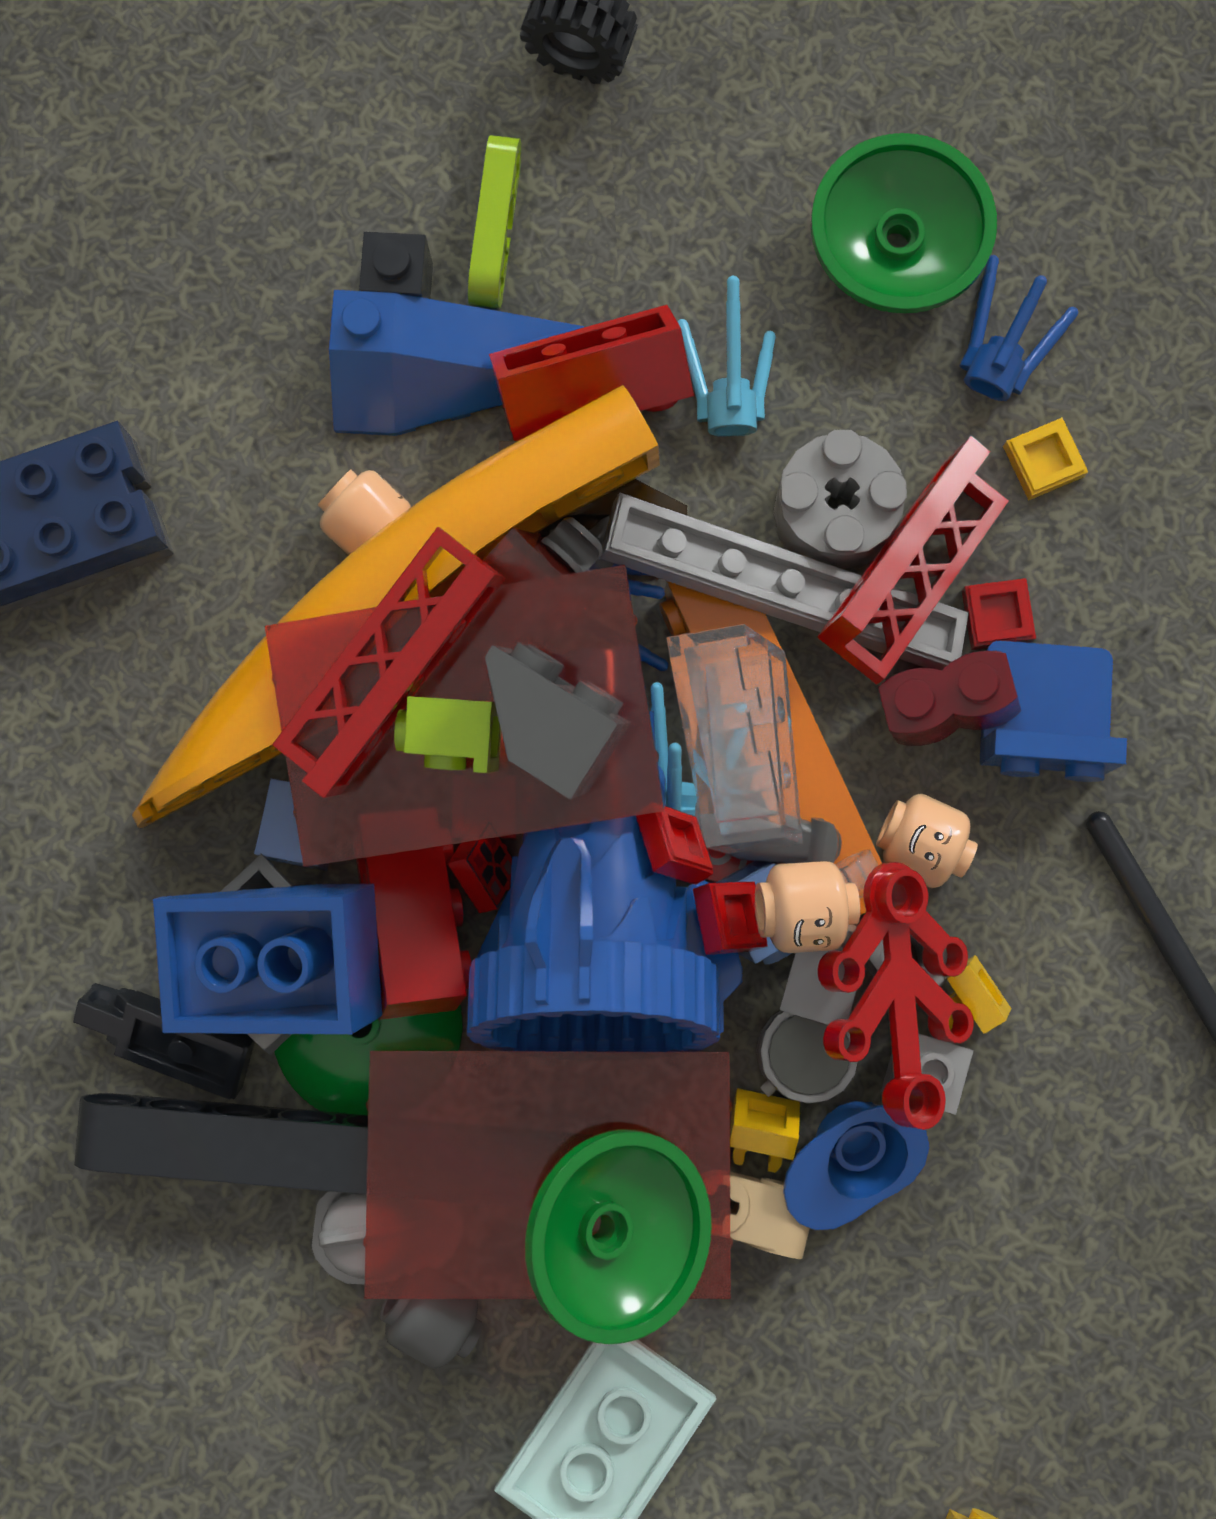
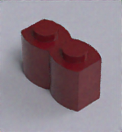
M978 651L966 654L949 663L943 670L916 668L903 671L890 677L878 687L889 731L898 744L906 746H923L936 743L953 734L959 727L968 730L994 728L1010 721L1021 712L1007 655L999 651Z

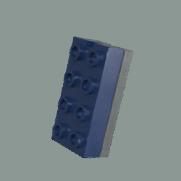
M118 420L0 461V615L174 554L159 508L142 491L152 486L137 442Z

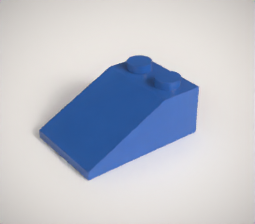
M374 884L300 885L164 896L153 899L163 1033L352 1035L382 1016Z

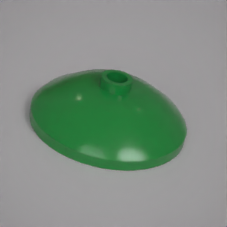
M894 133L877 136L855 145L831 165L819 184L811 212V237L814 250L822 268L835 285L848 296L880 311L918 313L938 308L951 302L964 293L977 280L984 270L995 244L997 212L994 197L987 181L979 169L963 153L951 145L932 137L911 133ZM894 233L901 234L906 238L908 244L900 248L894 247L888 242L887 236Z
M461 1003L455 1011L383 1020L378 1018L372 1022L370 1033L363 1038L357 1037L354 1034H292L274 1053L279 1067L291 1087L305 1101L318 1110L357 1115L397 1117L426 1101L438 1090L453 1068L458 1056L463 1033Z
M637 1130L608 1131L591 1137L574 1147L554 1166L540 1187L532 1205L525 1239V1260L531 1287L540 1305L553 1321L568 1332L587 1341L599 1344H622L649 1335L677 1314L693 1293L702 1275L711 1242L710 1202L706 1187L697 1168L689 1157L671 1142L659 1136ZM600 1216V1228L597 1231V1233L592 1236L593 1226L598 1217Z

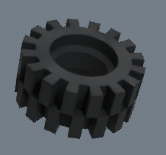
M531 0L520 28V39L522 42H526L524 48L529 54H538L537 62L543 66L549 63L554 65V73L563 75L564 71L572 73L573 79L582 81L583 76H586L591 84H600L602 78L606 82H611L615 79L616 75L620 76L637 31L638 24H635L637 16L635 11H627L630 4L626 0Z

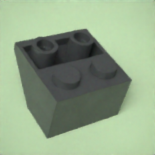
M518 641L514 649L492 645L485 656V661L508 760L570 800L588 793L631 722L618 715L624 703L589 681L585 683L579 680L576 687L561 679L558 676L565 666L531 644L527 646Z

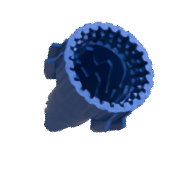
M621 643L610 650L584 648L570 651L564 655L553 653L551 657L565 666L558 677L574 687L581 680L585 683L589 681L607 691L624 703L618 715L631 722L588 793L570 800L537 778H535L534 791H524L523 841L519 850V856L512 857L511 890L508 891L478 952L477 958L471 962L469 969L467 1036L474 1043H480L489 1049L523 1056L563 1060L619 1061L653 1059L703 1050L718 1042L720 1034L724 1032L723 1001L742 984V966L738 953L705 954L693 889L709 882L703 880L697 885L676 887L675 878L655 873L652 869L636 813L652 802L666 806V779L661 767L655 766L654 711L646 712V687L643 682L640 651L632 646Z

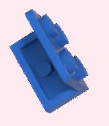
M995 641L986 649V651L1006 653L1021 712L1000 726L981 730L980 765L1000 767V774L1007 776L1035 777L1040 775V770L1065 771V779L1098 782L1104 780L1105 774L1126 764L1127 738L1110 737L1113 658L1109 651L1103 648Z

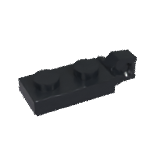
M94 983L83 997L78 1000L73 1023L107 1035L106 1040L116 1046L115 1056L228 1100L235 1099L243 1088L255 1041L248 1034L163 1033L160 999L140 991L127 988L118 990Z

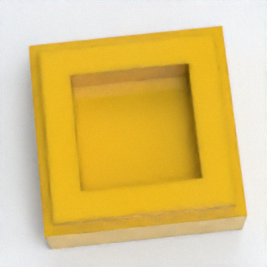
M1063 418L1009 439L1003 445L1028 501L1079 480L1088 473Z

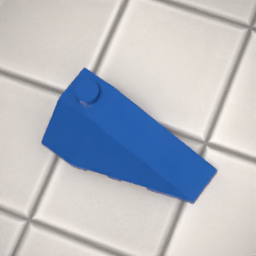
M334 290L329 341L335 433L397 436L416 431V427L446 419L454 421L471 416L470 413L500 406L502 402L489 357L490 353L584 328V326L399 293Z

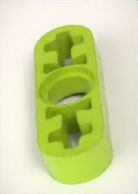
M490 135L487 141L469 269L468 303L470 306L500 309L502 305L511 238L507 237V229L512 230L521 167L520 138Z

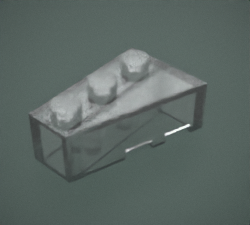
M745 624L666 637L697 797L695 817L697 818L706 847L729 854L803 844L785 651Z

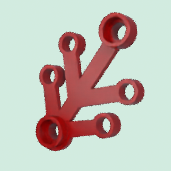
M888 862L875 867L867 877L863 891L866 913L842 951H828L819 961L817 969L818 979L826 990L831 992H854L859 989L864 981V965L883 939L884 961L848 1020L836 1019L826 1027L823 1045L826 1053L834 1060L847 1062L861 1061L869 1052L873 1032L889 1008L894 1079L890 1080L884 1088L882 1095L883 1107L896 1124L903 1127L926 1130L934 1127L942 1118L946 1097L943 1086L938 1079L929 1074H922L916 1003L929 1015L928 1028L932 1037L944 1042H965L972 1034L974 1019L972 1012L966 1005L955 1003L912 958L910 935L924 947L922 952L923 964L926 970L935 976L955 977L960 975L967 966L968 951L961 939L949 936L926 911L928 889L922 876L903 863ZM945 948L947 951L946 964H944L943 952ZM841 962L844 965V977L842 980L839 979L838 968ZM952 1015V1018H953V1026H952V1029L950 1030V1028H949V1018H950V1016ZM848 1031L850 1034V1044L846 1050L844 1037Z

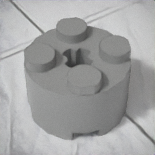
M833 430L828 435L816 437L798 449L783 470L774 507L778 538L788 551L844 570L859 569L874 559L902 518L904 503L907 498L906 480L902 476L901 469L886 449L867 437L859 436L852 430ZM831 496L835 499L842 497L849 505L848 507L841 505L834 510L827 503Z

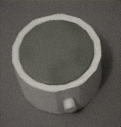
M779 1011L771 1016L760 1031L756 1048L760 1072L767 1080L760 1089L768 1097L777 1091L789 1099L804 1103L827 1101L844 1091L855 1075L858 1062L834 1060L826 1053L823 1045V1036L828 1026L827 1024L784 1011ZM848 1031L844 1037L846 1050L850 1044V1034Z

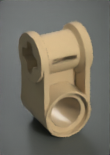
M710 1169L700 1174L707 1194H714L718 1184H724L730 1199L736 1201L733 1209L722 1208L719 1218L711 1217V1234L745 1242L754 1248L795 1259L803 1258L810 1228L799 1224L787 1210L783 1194L785 1182L763 1177L758 1179L724 1169Z

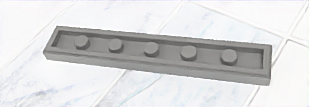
M619 493L613 501L602 545L603 554L600 559L821 632L861 577V575L623 493ZM896 587L892 589L891 595L894 609L916 608L919 604L916 594ZM938 602L899 659L925 668L943 670L949 663L962 655L969 612ZM906 621L897 622L899 631ZM882 623L867 624L864 630L853 639L861 646L880 653H884L887 649Z

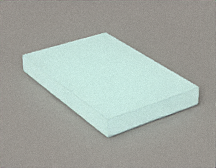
M638 1339L622 1344L591 1342L496 1484L494 1491L532 1519H638L715 1402L716 1396Z

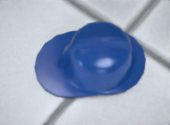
M852 1101L839 1105L825 1116L818 1126L816 1137L797 1153L786 1173L783 1194L787 1210L799 1224L814 1230L835 1229L853 1221L884 1199L898 1193L916 1179L925 1166L930 1148L927 1131L896 1124L886 1113L882 1105L878 1106L872 1102Z

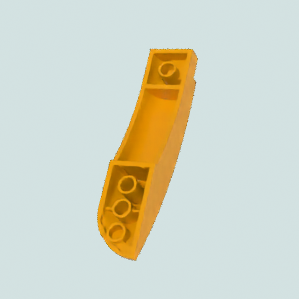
M622 385L466 470L388 523L320 580L245 657L188 728L133 812L132 817L138 828H144L283 754L272 745L437 527L445 530L490 566L548 525L660 466L659 445L627 389ZM445 549L439 553L427 569L430 598L443 596L465 567L463 563ZM417 584L404 601L419 599ZM420 608L396 611L386 623L389 653L397 652L422 624ZM375 639L362 656L377 654ZM378 663L355 665L344 678L348 707L360 705L357 699L379 674ZM334 693L321 710L336 709ZM337 716L313 719L297 740V743L300 745L337 725Z

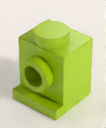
M407 696V710H399L395 721L394 743L396 751L425 754L424 768L466 770L467 757L474 758L473 772L491 773L499 771L501 727L495 702Z

